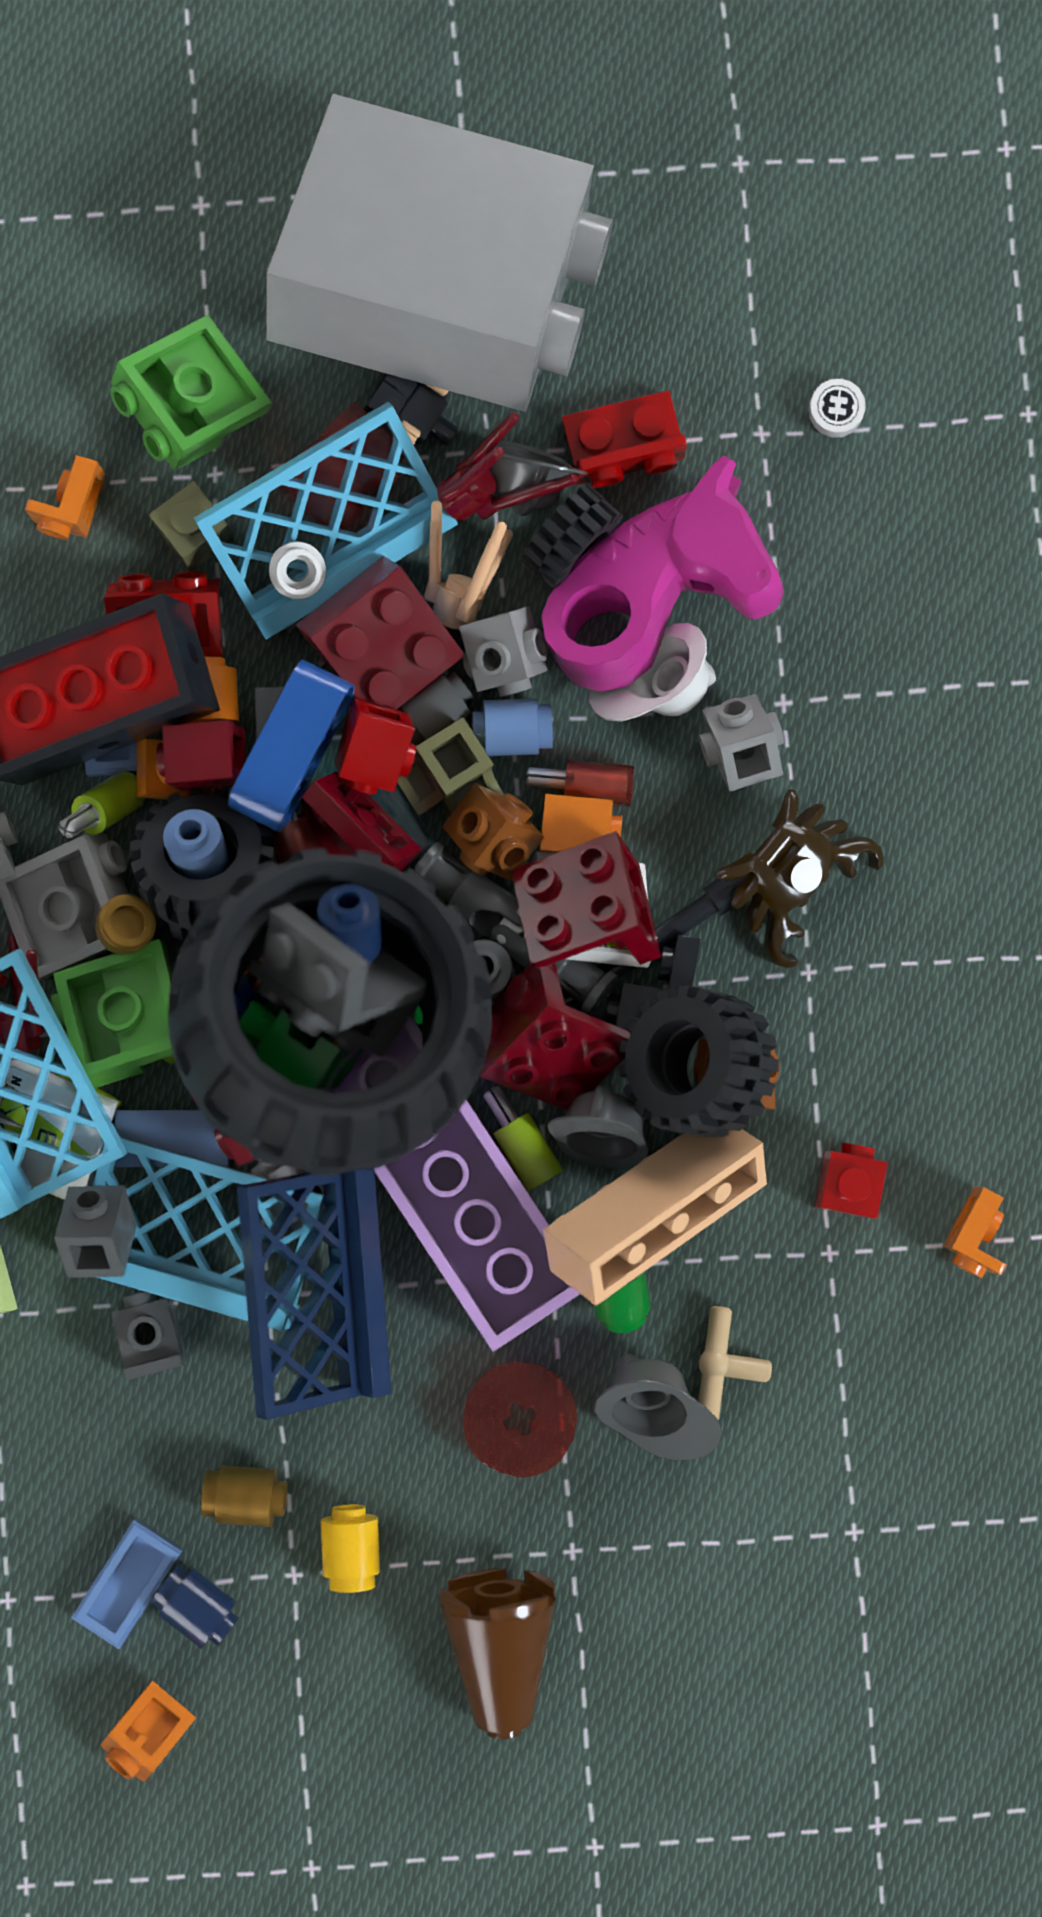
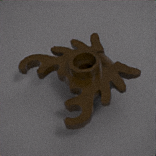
M788 789L781 809L772 825L775 830L754 854L748 852L742 858L720 868L716 872V878L726 881L738 879L745 875L734 892L731 906L739 909L752 897L747 912V928L751 932H758L760 930L762 920L767 912L764 938L765 955L772 964L786 969L794 968L799 961L792 954H782L783 941L789 936L801 938L805 935L803 928L789 919L788 913L797 906L803 907L808 903L810 896L823 882L827 881L832 863L835 862L841 873L851 879L857 875L854 862L860 853L867 852L869 855L868 866L875 870H879L883 866L884 861L880 845L868 837L857 836L829 842V839L834 835L845 832L848 829V823L842 819L828 820L814 827L825 811V807L821 803L812 805L796 818L799 798L794 789Z

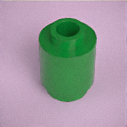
M645 1271L598 1305L593 1304L597 1319L609 1331L628 1333L637 1330L645 1323L651 1307Z

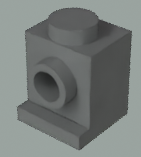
M148 1292L122 1298L124 1309L111 1312L125 1367L123 1370L126 1380L189 1363L173 1299L164 1298L158 1300L157 1295ZM142 1322L150 1323L155 1328L156 1336L150 1344H143L136 1337V1329Z

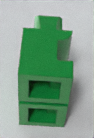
M253 1001L239 1020L238 1026L244 1037L257 1046L254 1052L260 1062L295 1086L335 1094L365 1049L360 1047L356 1054H352L334 1043L327 1036L317 1038L299 1028L288 1019L292 1009H283L273 1002H267L264 1005L259 1001Z

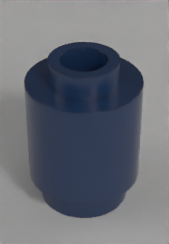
M348 884L332 888L319 901V926L369 962V967L381 949L378 900L370 890L362 886Z
M179 1564L150 1601L161 1610L158 1614L159 1617L201 1649L208 1640L218 1646L239 1618L230 1611L237 1602L235 1599L194 1568L191 1572H188Z

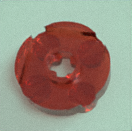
M524 1361L502 1363L485 1372L468 1394L463 1416V1429L467 1443L478 1460L499 1473L520 1478L539 1475L558 1464L574 1439L577 1424L575 1401L565 1382L542 1364ZM517 1402L520 1403L523 1409L532 1407L537 1417L529 1422L531 1431L524 1435H521L517 1428L507 1429L503 1421L511 1415L509 1406Z

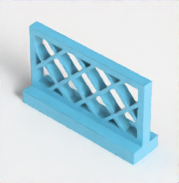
M386 402L193 519L241 598L253 622L267 640L313 612L382 556L395 563L428 543L430 537L431 504L435 500L439 501L437 488L395 409L389 402ZM387 422L394 435L388 460L362 454L367 433ZM353 442L351 451L342 449ZM401 452H403L409 465L398 463ZM329 456L348 460L340 488L313 482L318 463ZM358 463L385 469L376 497L350 491ZM304 472L302 480L294 478L295 476ZM395 472L415 476L424 491L405 504L387 500ZM280 485L299 489L291 517L264 511L269 492ZM310 492L336 498L328 526L302 520ZM256 500L254 509L245 507ZM347 500L373 506L368 526L356 533L339 529ZM442 507L443 534L458 525V523ZM384 509L391 511L382 517ZM232 514L251 518L243 547L221 542L212 526ZM261 521L288 527L284 544L295 542L299 530L325 535L320 554L326 565V576L321 588L315 594L304 599L288 598L279 593L272 583L255 594H251L244 582L250 559L270 563L273 553L253 549ZM336 538L343 540L334 546ZM228 554L240 556L237 568ZM293 560L287 566V569L288 567L295 569L287 574L289 578L294 580L303 578L307 572V565L303 560Z
M22 948L0 958V972L13 966L23 985L18 1007L0 1001V1012L15 1016L6 1045L0 1043V1054L3 1055L0 1063V1096L30 1106L21 1134L1 1128L0 1126V1219L128 1153ZM29 1001H31L37 1013L27 1010ZM24 1020L44 1026L48 1033L50 1042L45 1058L15 1049ZM56 1051L63 1064L54 1062ZM12 1058L41 1067L33 1096L4 1087ZM50 1071L70 1077L74 1083L77 1092L72 1109L42 1100ZM83 1103L87 1108L90 1116L80 1113ZM39 1109L68 1119L60 1147L30 1138ZM77 1122L96 1128L108 1150L93 1158L69 1151ZM9 1141L18 1144L16 1153H14ZM27 1147L56 1157L50 1179L32 1187L21 1166ZM65 1160L77 1164L62 1172Z
M120 1137L126 1151L138 1156L148 1174L147 1178L126 1189L128 1197L153 1183L168 1212L142 1226L132 1208L137 1224L133 1241L138 1239L143 1250L131 1247L124 1277L97 1278L248 1321L245 1279L234 1276L244 1270L242 1242L234 1229L240 1226V1217L230 1222L215 1193L233 1182L245 1185L270 1179ZM105 1143L102 1153L108 1150ZM151 1159L169 1165L157 1171ZM116 1160L97 1169L93 1186H120L113 1173ZM181 1167L191 1170L202 1192L176 1206L162 1178ZM205 1174L223 1180L211 1186ZM292 1190V1191H287V1193H288L290 1196H291V1195L293 1194V1192H294V1190ZM311 1191L305 1203H309L307 1211L317 1220L322 1212L326 1195ZM258 1197L259 1214H261L267 1227L270 1229L275 1219L269 1208L279 1203V1201L275 1197L264 1201L263 1197ZM207 1199L222 1227L196 1242L181 1213ZM172 1219L187 1248L169 1258L158 1255L147 1233ZM303 1223L302 1228L286 1237L283 1235L280 1241L291 1250L289 1243L299 1238L297 1252L310 1229ZM226 1234L242 1263L221 1273L211 1270L200 1248ZM192 1254L197 1265L180 1260ZM301 1274L285 1297L298 1310H300L301 1305L297 1304L304 1279V1276ZM278 1308L268 1323V1327L284 1331L289 1329L294 1320Z

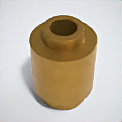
M221 1465L219 1471H206L201 1501L203 1517H215L216 1523L272 1527L274 1516H284L287 1502V1482L278 1481L276 1469Z

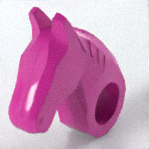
M722 456L709 468L693 491L655 505L621 524L607 537L599 540L581 555L573 564L570 574L552 591L541 615L545 641L558 668L576 686L599 692L630 686L651 669L661 647L672 608L683 590L723 597L731 603L735 610L749 619H761L773 613L779 607L785 591L778 570L747 511L735 498L742 480L732 475L736 466L734 460ZM613 611L624 613L630 617L627 628L622 634L606 645L589 647L574 642L578 630L583 624L598 614Z

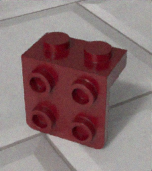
M531 963L521 975H517L510 982L507 990L491 1006V1036L480 1077L561 1109L568 1110L569 1105L578 1095L593 1091L626 1057V1053L619 1052L621 1041H628L631 1033L566 1006L556 964L552 963L541 968H535Z

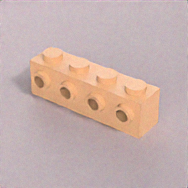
M729 1129V1135L722 1137L681 1134L543 1229L550 1271L594 1305H598L767 1185L763 1142L743 1129L740 1131Z

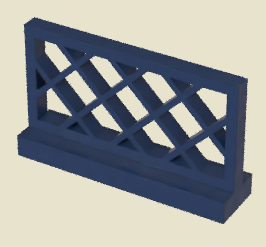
M360 1169L342 1172L339 1175L325 1176L309 1175V1172L237 1186L256 1418L269 1420L357 1396L377 1398L392 1394L374 1169ZM323 1184L324 1194L326 1195L324 1201L325 1208L316 1220L302 1205L314 1186ZM294 1190L291 1196L287 1193V1191ZM273 1195L284 1207L268 1230L260 1223L258 1197ZM295 1216L310 1229L296 1253L280 1241ZM321 1240L328 1245L329 1266L322 1277L307 1265L308 1260ZM273 1250L289 1263L274 1288L264 1280L263 1268ZM301 1274L315 1288L299 1311L285 1297ZM327 1297L333 1303L334 1321L325 1334L311 1320ZM280 1308L294 1321L279 1345H276L269 1339L268 1323L277 1309ZM304 1331L320 1343L305 1368L289 1356ZM330 1354L337 1358L339 1385L326 1388L316 1377ZM284 1365L298 1379L285 1399L274 1401L273 1381Z

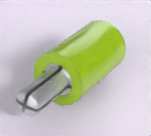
M118 771L74 799L72 814L59 823V830L62 835H66V838H72L82 831L92 835L99 834L141 807L145 798L136 797V776L128 771Z
M496 1086L491 1089L511 1120V1123L507 1121L489 1090L486 1091L483 1097L502 1127L493 1133V1136L526 1191L529 1192L564 1170L530 1113L528 1112L518 1118L502 1089Z

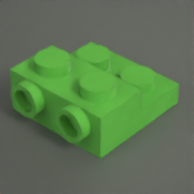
M209 315L118 361L111 380L110 394L117 410L125 417L131 415L136 417L145 430L142 437L149 454L159 462L166 459L174 471L218 448L224 436L266 414L272 404Z
M161 939L148 942L140 951L133 954L121 955L114 953L53 973L57 993L51 995L52 1008L62 1027H66L68 1039L94 1089L145 1073L143 1065L173 1056L168 1026V1002L173 970L167 945Z

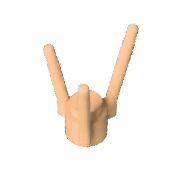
M435 500L431 504L429 575L423 598L434 603L432 610L444 626L460 630L459 626L476 621L486 591L506 553L505 551L513 537V532L510 529H506L507 526L504 522H498L487 542L473 577L449 574L447 582H441L442 503Z

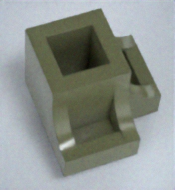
M463 717L416 746L415 758L409 775L406 778L399 776L396 785L416 818L441 804L449 817L474 783L504 796L492 772L494 764Z

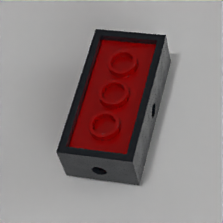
M160 593L1 656L0 781L23 786L162 733V726L186 724L220 711L189 604Z

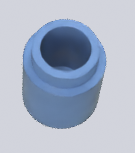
M537 698L483 700V711L472 712L473 733L480 744L484 745V750L488 756L539 754V749H548L553 746L551 703L537 704Z
M198 809L185 810L176 814L167 823L163 833V841L176 873L189 879L202 880L220 875L226 870L229 862L228 849L219 823L210 813Z

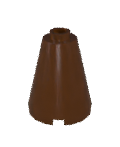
M506 1568L472 1571L453 1577L448 1581V1592L442 1588L439 1592L440 1606L475 1725L479 1729L486 1731L487 1735L494 1739L515 1738L521 1734L522 1729L530 1726L533 1721L556 1600L555 1583L548 1576L529 1570H524V1580L506 1579Z

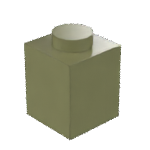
M194 481L149 514L157 531L188 571H195L215 555L193 519L213 505ZM225 520L212 526L221 542L230 544L234 541Z

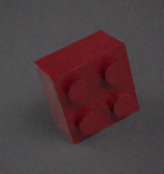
M385 556L378 559L296 624V627L331 673L355 685L352 700L356 698L395 710L465 656L403 569Z

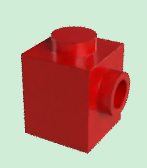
M354 698L334 759L338 776L345 779L344 784L367 794H376L378 788L394 793L399 776L406 778L409 775L415 758L416 745L410 743L415 727L409 714Z
M841 1142L840 1152H824L814 1208L877 1219L888 1162L875 1160L874 1148Z

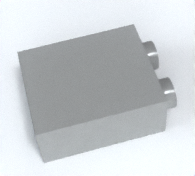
M332 94L267 271L266 340L526 412L539 370L542 369L568 376L573 362L585 309L561 302L568 279L596 286L606 255L613 219L586 212L594 165Z

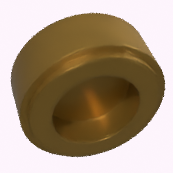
M127 894L118 895L110 899L100 909L95 920V931L101 944L109 951L121 955H129L140 951L152 939L156 928L155 915L149 905L143 899Z

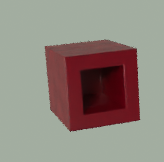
M230 720L162 726L163 743H158L156 762L160 775L165 777L166 784L181 791L200 787L209 789L234 786L246 762L244 728Z

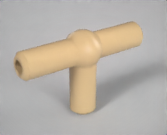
M712 1306L709 1310L705 1351L699 1359V1369L702 1376L698 1402L707 1407L719 1420L724 1377L766 1383L771 1378L772 1364L766 1359L727 1354L732 1311L727 1307Z

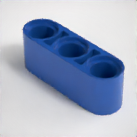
M301 660L289 677L232 788L228 807L277 832H282L293 816L302 798L301 796L305 793L351 703L355 685L306 660Z

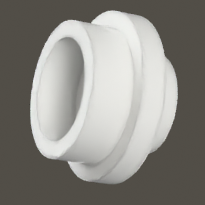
M299 541L289 542L278 548L271 557L269 576L273 586L282 595L292 599H304L312 596L321 588L326 576V565L319 551L310 544ZM293 560H303L307 565L305 576L298 580L289 578L286 572L288 564Z

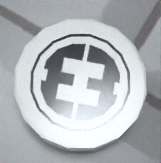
M830 379L822 383L814 391L809 405V418L813 426L823 435L832 438L844 437L854 432L860 425L866 409L865 398L861 390L852 382L844 379Z

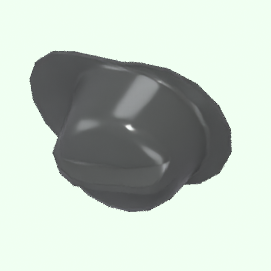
M500 441L496 445V447L503 448L504 455L489 469L496 481V491L494 493L499 497L568 474L579 473L587 475L586 471L573 468L569 463L551 453L508 441ZM564 488L511 506L516 514L521 516H527L534 508H551L558 502Z
M599 1085L595 1091L578 1095L569 1105L564 1117L554 1118L548 1122V1131L555 1138L560 1149L565 1155L579 1163L609 1170L629 1169L635 1167L647 1157L648 1147L643 1139L642 1118L634 1110L636 1103L632 1100H627L625 1096L611 1092L608 1085Z
M625 1353L618 1360L617 1370L612 1377L610 1387L597 1398L594 1408L598 1419L602 1423L620 1432L644 1450L661 1458L677 1461L694 1460L709 1454L719 1444L722 1430L718 1419L707 1407L689 1395L680 1370L667 1361L640 1359L630 1353Z

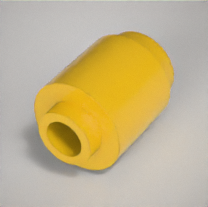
M345 1504L332 1507V1516L320 1520L323 1576L329 1578V1590L338 1593H355L375 1588V1575L380 1573L378 1516L366 1514V1506L361 1504Z

